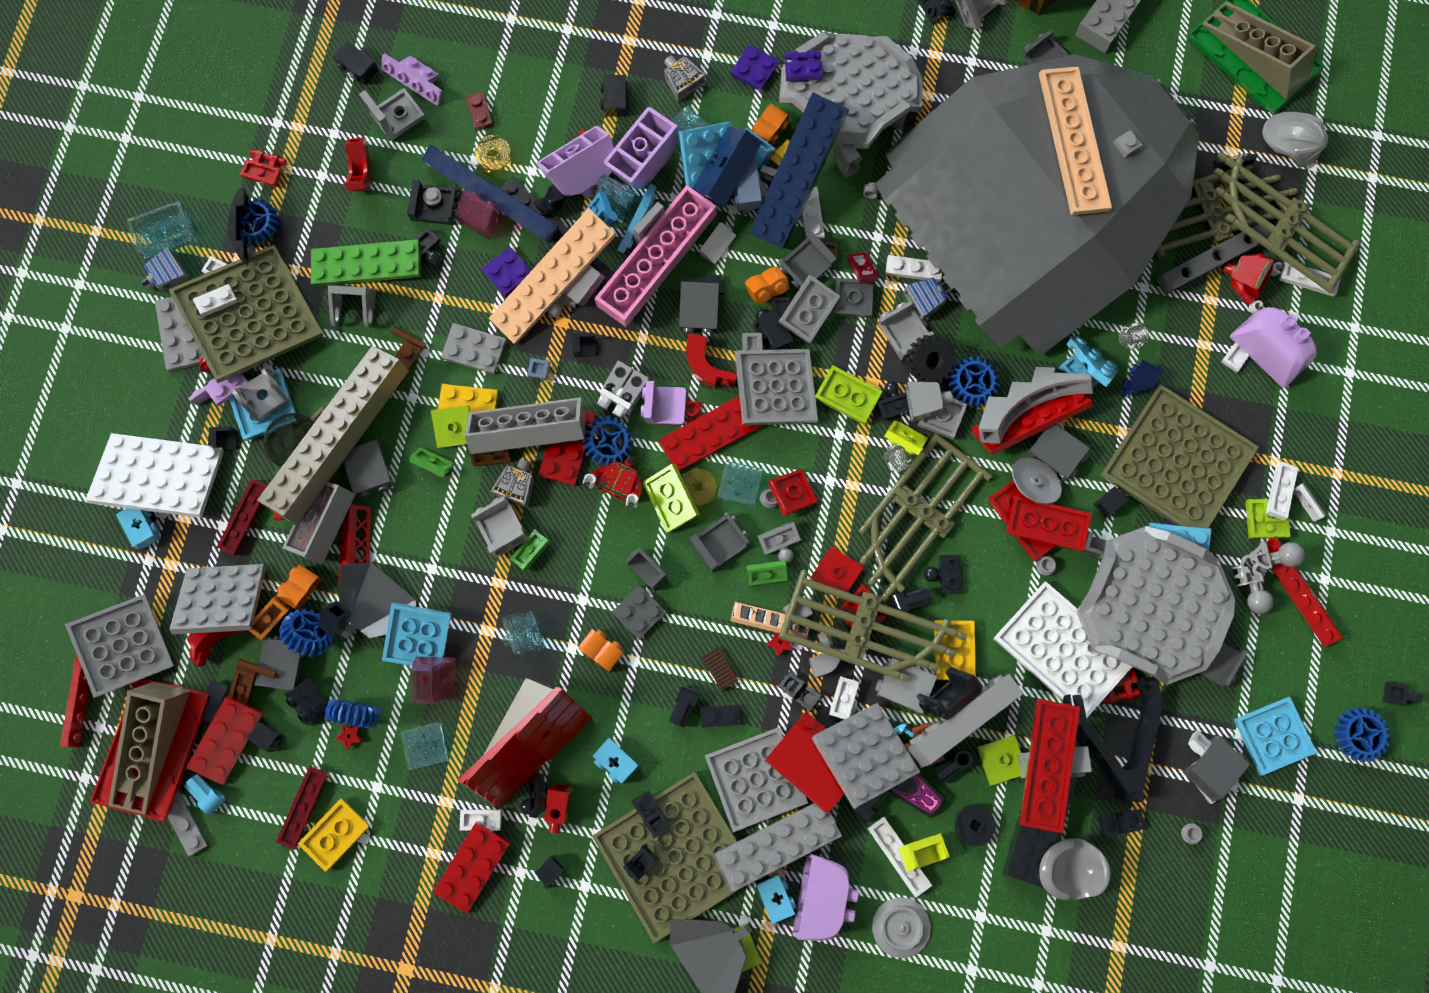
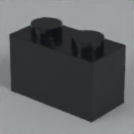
M349 41L333 56L337 62L336 66L342 72H348L350 77L357 83L360 81L366 85L379 71L375 61Z
M604 75V82H601V93H604V99H601L600 102L601 110H604L605 117H627L626 75Z

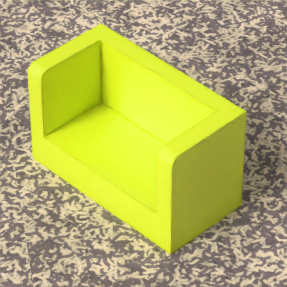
M941 833L898 848L907 872L949 858V853Z

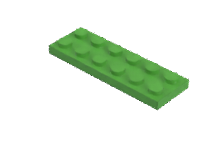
M417 239L311 249V285L324 286L421 277V242Z

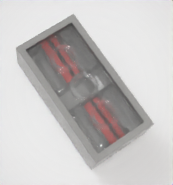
M327 482L308 508L306 516H303L296 526L293 525L282 548L303 558L323 564L355 494L339 485Z

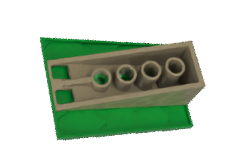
M1225 0L1194 28L1188 36L1193 45L1232 77L1235 83L1248 92L1257 103L1272 115L1277 114L1280 109L1323 71V65L1314 58L1316 45L1281 29L1250 0Z

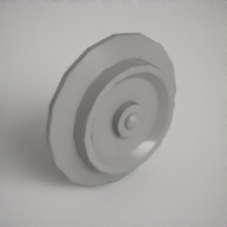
M1026 457L1019 459L1013 465V481L1025 497L1045 505L1054 503L1060 497L1062 490L1060 480L1047 464L1038 459Z
M897 897L887 900L878 908L873 917L872 931L874 939L882 951L892 957L908 958L917 955L925 948L930 938L931 924L928 914L920 904L909 898Z

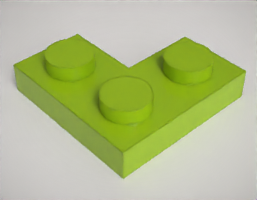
M1248 499L1245 501L1249 539H1271L1275 536L1277 538L1290 537L1289 518L1286 520L1269 518V515L1266 514L1268 499Z

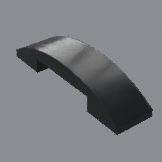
M239 188L230 207L228 231L235 253L245 265H249V247L242 240V213H249V194L244 188Z

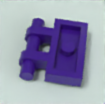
M796 50L792 51V53H784V60H792V62H785L786 81L823 80L822 61H814V59H821V52H814V50L797 52Z

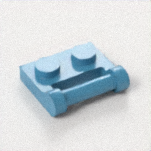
M599 192L586 210L590 208L601 220L605 217L603 222L609 227L611 223L617 220V214L612 211L606 192Z

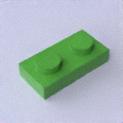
M421 447L410 457L411 463L440 477H444L453 467V462Z
M535 529L528 536L529 540L524 542L510 558L512 562L525 572L550 544V541Z
M785 561L747 565L749 586L788 581Z

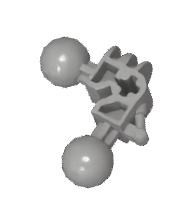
M1262 541L1254 551L1241 559L1240 566L1231 568L1237 569L1238 572L1233 577L1240 579L1241 584L1236 585V587L1250 585L1251 593L1248 596L1247 605L1252 612L1265 614L1274 605L1272 595L1263 589L1261 581H1265V578L1259 572L1260 569H1271L1274 564L1279 563L1287 567L1300 565L1305 558V552L1299 544L1288 542L1283 544L1278 552L1269 553L1267 543ZM1248 558H1250L1251 561L1256 562V564L1253 565L1252 570L1250 569V567L1245 566V563L1248 562Z

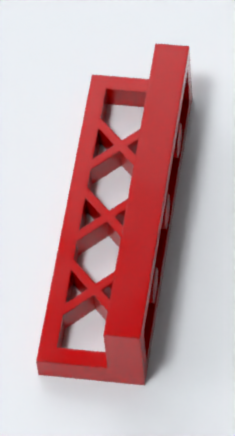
M350 505L340 526L339 583L341 564L367 563L370 561L371 507ZM357 510L365 511V519L362 522L357 518ZM359 528L364 533V538L361 541L356 537V531ZM359 547L364 552L361 560L355 555L356 549Z

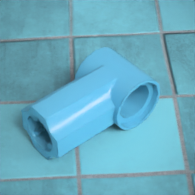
M200 774L190 778L184 786L198 801L197 805L207 815H211L226 800Z

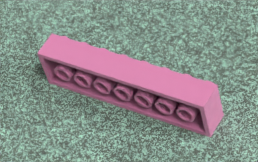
M686 185L595 297L597 307L627 327L717 215L716 205Z

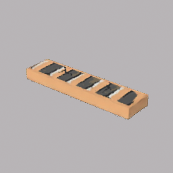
M735 602L730 621L780 633L786 614ZM795 623L791 624L788 633L807 639L809 628Z

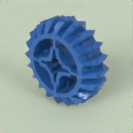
M256 197L252 201L249 198V213H242V230L253 231V233L242 231V240L254 247L255 243L261 246L262 241L268 244L267 239L269 237L274 239L272 234L278 233L276 227L280 226L278 222L280 219L277 215V210L273 208L270 202H266L264 199L259 200ZM255 211H262L266 214H257Z
M969 357L968 361L964 358L961 363L956 364V368H952L954 372L953 375L949 376V380L952 381L949 383V387L953 388L951 390L952 394L957 393L956 400L961 398L963 399L961 402L965 403L967 401L969 407L973 403H975L976 407H979L980 403L986 405L988 397L997 395L998 391L996 389L1000 387V384L997 382L1000 380V377L995 376L998 370H992L993 364L986 365L987 359L980 362V357H977L976 361H974L973 357ZM970 369L978 370L980 372L974 373ZM960 374L964 377L963 379L966 382L964 388L961 386L960 383ZM985 376L987 377L989 383L988 389L985 387L986 385L983 382V378ZM979 378L977 384L975 383L969 386L971 384V381L977 380ZM975 391L978 394L980 393V395H973L968 392Z
M609 415L605 421L603 416H600L599 422L594 419L592 421L593 425L588 424V430H585L586 437L582 439V442L588 444H585L583 449H589L586 456L592 454L591 461L594 462L598 459L597 465L599 466L603 461L606 466H609L612 461L616 463V460L622 463L623 458L628 456L627 452L632 451V448L628 445L634 443V441L629 440L633 434L626 433L630 429L629 426L623 428L622 426L625 422L621 421L618 424L617 417L611 421ZM604 427L612 428V429H614L616 432H614V433H609L606 429H603V428H604ZM597 430L600 442L594 446L593 435ZM619 437H621L622 439V448L620 452H618L616 445V440ZM606 438L612 439L610 445L609 443L603 444ZM605 449L613 455H604L599 451Z
M305 609L301 612L299 610H296L294 613L290 612L283 619L279 631L280 639L283 641L282 644L288 645L287 650L292 649L294 654L298 652L302 657L306 654L310 658L313 655L318 657L320 654H324L331 647L334 636L331 637L317 626L320 612L315 614L312 610L307 612Z
M332 699L328 702L325 710V718L339 724L375 728L380 720L379 708L346 700Z
M1362 707L1359 709L1352 708L1350 711H1345L1343 713L1344 716H1339L1338 720L1340 723H1335L1334 725L1338 728V731L1333 732V734L1338 735V739L1334 741L1341 743L1338 749L1345 750V756L1351 755L1352 760H1359L1360 762H1366V760L1372 762L1374 758L1379 759L1381 754L1387 752L1384 747H1389L1391 744L1386 740L1392 736L1387 735L1386 731H1389L1391 728L1384 727L1386 720H1380L1381 714H1374V710L1368 709L1366 711V708ZM1363 720L1367 721L1373 729H1370ZM1368 732V734H1365L1362 737H1356L1358 735H1361L1362 733ZM1352 740L1358 744V747H1361V750L1355 747Z

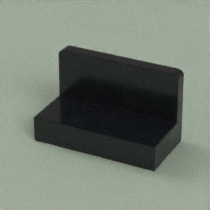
M777 310L758 316L753 324L756 332L762 333V342L767 350H779L781 347L793 342L788 329L778 322L781 317Z

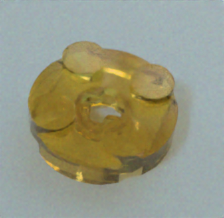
M489 135L478 142L479 145L475 148L474 154L478 165L484 171L496 172L510 165L512 152L509 143L505 139L498 138L496 135ZM492 150L498 152L494 157L489 156Z
M693 468L682 476L696 507L708 505L713 501L716 496L717 483L710 472L704 469ZM694 484H702L701 488L703 490L701 492L699 490L697 492L693 491Z

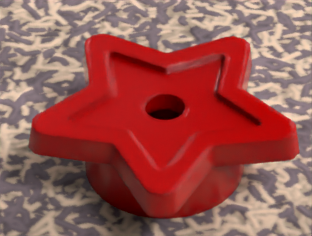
M689 398L686 399L685 415L688 422H691L695 417L703 416L700 411L701 401L694 402Z
M774 632L773 639L767 645L775 649L776 655L779 656L783 650H792L788 641L778 638L780 633Z
M343 724L342 733L336 737V740L343 742L346 750L354 743H361L362 740L358 734L359 727L350 728Z

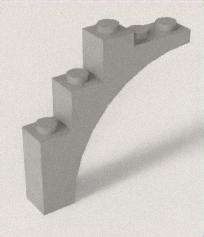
M1036 367L1032 382H1012L1008 397H988L979 425L981 442L1000 444L1007 429L1019 416L1045 401L1067 395L1093 394V376L1090 374L1056 373L1055 368Z

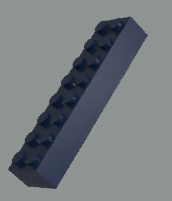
M812 92L749 231L750 234L781 249H786L849 112L848 108Z

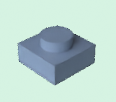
M530 358L527 377L546 381L550 362Z

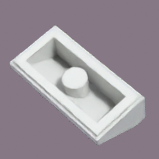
M720 222L700 249V255L716 264L736 235Z
M1304 483L1294 488L1293 493L1314 522L1325 517V512Z

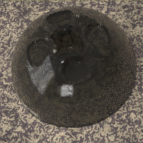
M288 413L274 419L264 434V449L269 459L277 466L282 467L315 422L309 417L298 413Z

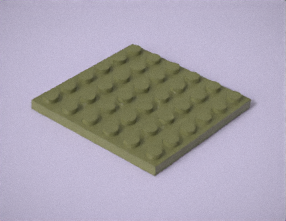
M275 245L249 255V265H245L239 259L169 289L217 384L324 336ZM229 284L238 303L201 317L193 299Z
M1160 384L1100 476L1175 525L1209 528L1259 446Z
M696 772L691 773L653 797L671 826L657 837L653 838L636 808L592 835L653 943L670 934L671 919L692 920L734 893L730 892L713 854L737 841ZM647 845L659 858V861L636 882L628 876L623 866L642 847Z

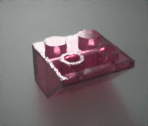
M463 190L455 213L460 223L488 240L501 223L499 214L495 209L496 206L488 200L486 202L483 201L473 191Z
M415 658L412 664V703L433 704L456 695V658Z

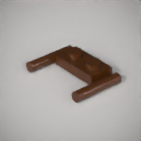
M393 326L391 333L406 340L395 357L410 372L427 343ZM408 373L406 374V376L404 377V379L401 381V383L398 385V387H397L395 390L398 391V390L400 389L401 384L403 383V381H404L405 378L407 377Z
M239 659L236 664L237 668L229 697L249 706L257 673L275 679L277 671ZM261 717L259 722H264L265 718Z

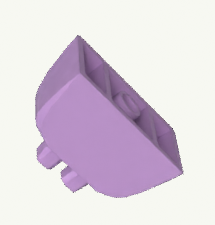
M647 107L607 156L604 164L633 188H644L654 179L674 152L677 144V125L651 107Z
M595 126L544 157L536 164L563 195L582 194L583 197L588 199L594 194L591 189L593 185L596 184L598 189H604L608 186L606 177L612 171L604 164V160L612 152L614 146L610 134L599 126Z
M1274 307L1263 308L1253 313L1230 335V338L1238 343L1282 388H1286L1316 357V345L1309 336L1311 332L1306 328H1301L1296 323V318L1292 314L1287 315L1285 312Z
M811 853L806 854L792 935L798 940H831L838 935L843 922H854L855 911L846 909V902H857L859 891L849 888L848 872L843 866Z

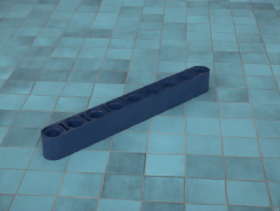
M431 144L424 153L421 161L549 243L552 242L560 229L559 226Z

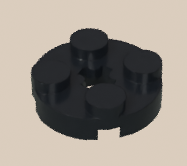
M965 806L955 816V832L963 843L971 846H982L988 843L995 833V819L992 813L982 806ZM974 819L980 823V826L977 827L978 831L970 828V824H972Z

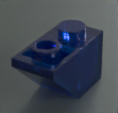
M1144 360L1134 364L1129 372L1131 374L1130 379H1126L1121 387V390H1123L1121 397L1127 398L1149 392L1156 385L1163 370Z

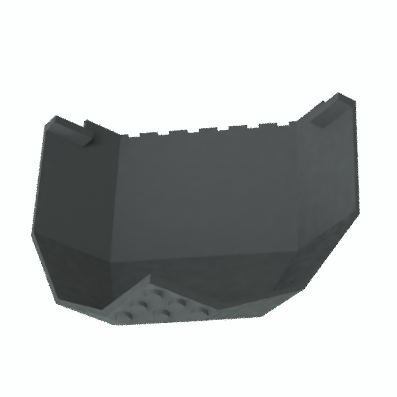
M1076 54L972 77L885 152L893 169L875 183L883 200L889 207L893 205L897 211L895 216L904 227L909 226L913 232L911 237L920 248L925 247L929 253L926 257L936 269L940 267L945 274L942 278L951 290L956 288L961 295L958 298L967 311L972 310L977 316L975 319L976 323L1000 349L1020 335L1041 356L1135 285L1191 198L1199 133L1195 128L1198 126L1181 109V105L1176 98H1173L1168 90L1165 92L1163 89L1165 85L1159 78L1155 80L1146 73ZM1079 67L1112 209L1109 212L1071 215L1039 78L1041 70ZM1131 130L1142 146L1124 158L1113 142Z

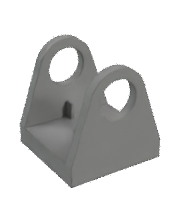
M328 285L330 322L333 326H337L340 321L343 294L362 295L364 326L368 328L372 326L376 289Z
M265 368L261 370L262 374L241 388L232 389V393L238 402L258 422L290 402V399L269 369ZM263 391H267V398L264 400H260V393Z

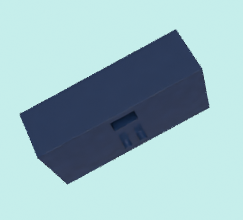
M728 127L692 189L714 205L725 207L761 146L762 141L745 129Z

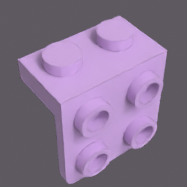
M646 381V387H643L642 390L645 405L641 406V416L644 417L646 423L684 424L686 389L683 387H656L654 381Z

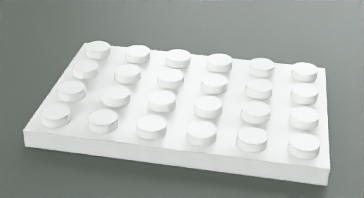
M111 433L86 501L91 504L202 518L224 450L221 447L211 448L206 445Z
M1045 581L993 639L1062 701L1064 695L1071 694V701L1074 706L1072 695H1081L1087 718L1132 666L1115 658L1092 651L1085 628L1081 625L1077 615V608Z

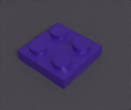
M748 44L730 72V76L762 92L777 69L779 60Z
M510 246L482 268L483 273L505 298L531 272L530 268Z

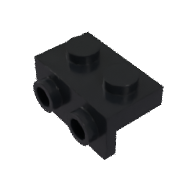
M917 0L931 24L935 23L940 17L952 16L956 12L951 0Z
M309 678L284 694L286 703L296 710L298 719L307 726L314 724L326 714L325 710L328 703Z

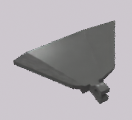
M371 562L341 564L339 603L351 612L348 618L351 624L341 634L346 640L357 629L367 638L386 635L391 604L393 602L416 606L415 598Z
M671 919L670 946L701 993H735L747 958L741 939L750 934L752 929L746 924L735 932L732 927L730 928L723 921Z

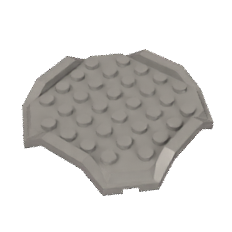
M822 32L796 49L797 52H808V50L821 52V59H814V61H822L823 80L786 81L785 65L782 67L779 103H793L804 112L811 94L814 92L849 109L834 142V147L850 144L854 145V148L868 149L884 128L909 111L921 112L923 78L913 58L887 36L871 37L867 35Z
M1145 526L1106 541L1104 556L1089 592L1076 612L1081 625L1085 628L1092 651L1122 661L1153 676L1164 685H1168L1205 671L1219 653L1233 619L1235 597L1219 559L1211 552L1171 532Z

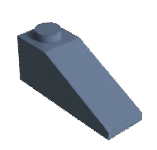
M755 156L737 185V193H734L735 205L738 204L739 211L759 209L761 207L762 200Z

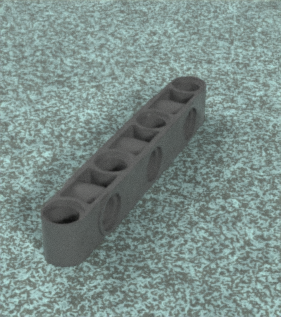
M1259 224L1251 227L1266 239L1271 235L1269 231ZM1241 232L1162 274L1156 280L1164 294L1167 295L1261 244L1244 232ZM1181 271L1185 272L1187 277H1184Z

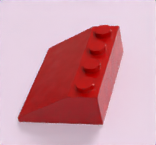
M805 711L765 761L828 814L843 796L844 792L812 740L814 735L824 731L826 728Z

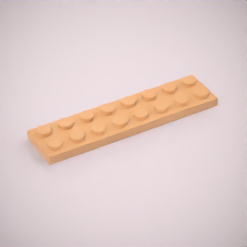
M1079 67L1041 70L1039 78L1071 215L1109 212L1112 209Z
M588 208L489 319L513 344H517L617 234Z

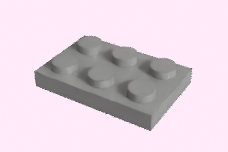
M809 275L778 322L807 343H811L840 296Z
M453 323L441 358L495 375L507 340L503 337Z

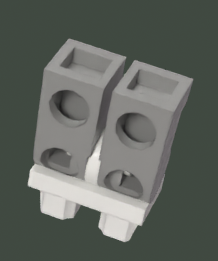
M617 361L599 392L601 396L597 405L607 410L609 405L613 403L616 407L612 414L622 419L627 412L631 413L642 394L643 387H646V381L650 380L645 375L636 370L633 371L631 367Z

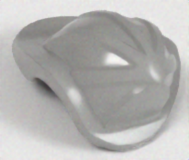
M1282 112L1275 114L1266 121L1262 130L1263 138L1271 149L1277 153L1289 156L1300 167L1311 165L1327 146L1328 135L1322 120L1307 113Z
M1069 838L1054 844L1047 850L1040 863L1039 876L1044 889L1050 895L1061 900L1072 901L1102 894L1109 885L1111 870L1106 857L1097 847L1080 838Z

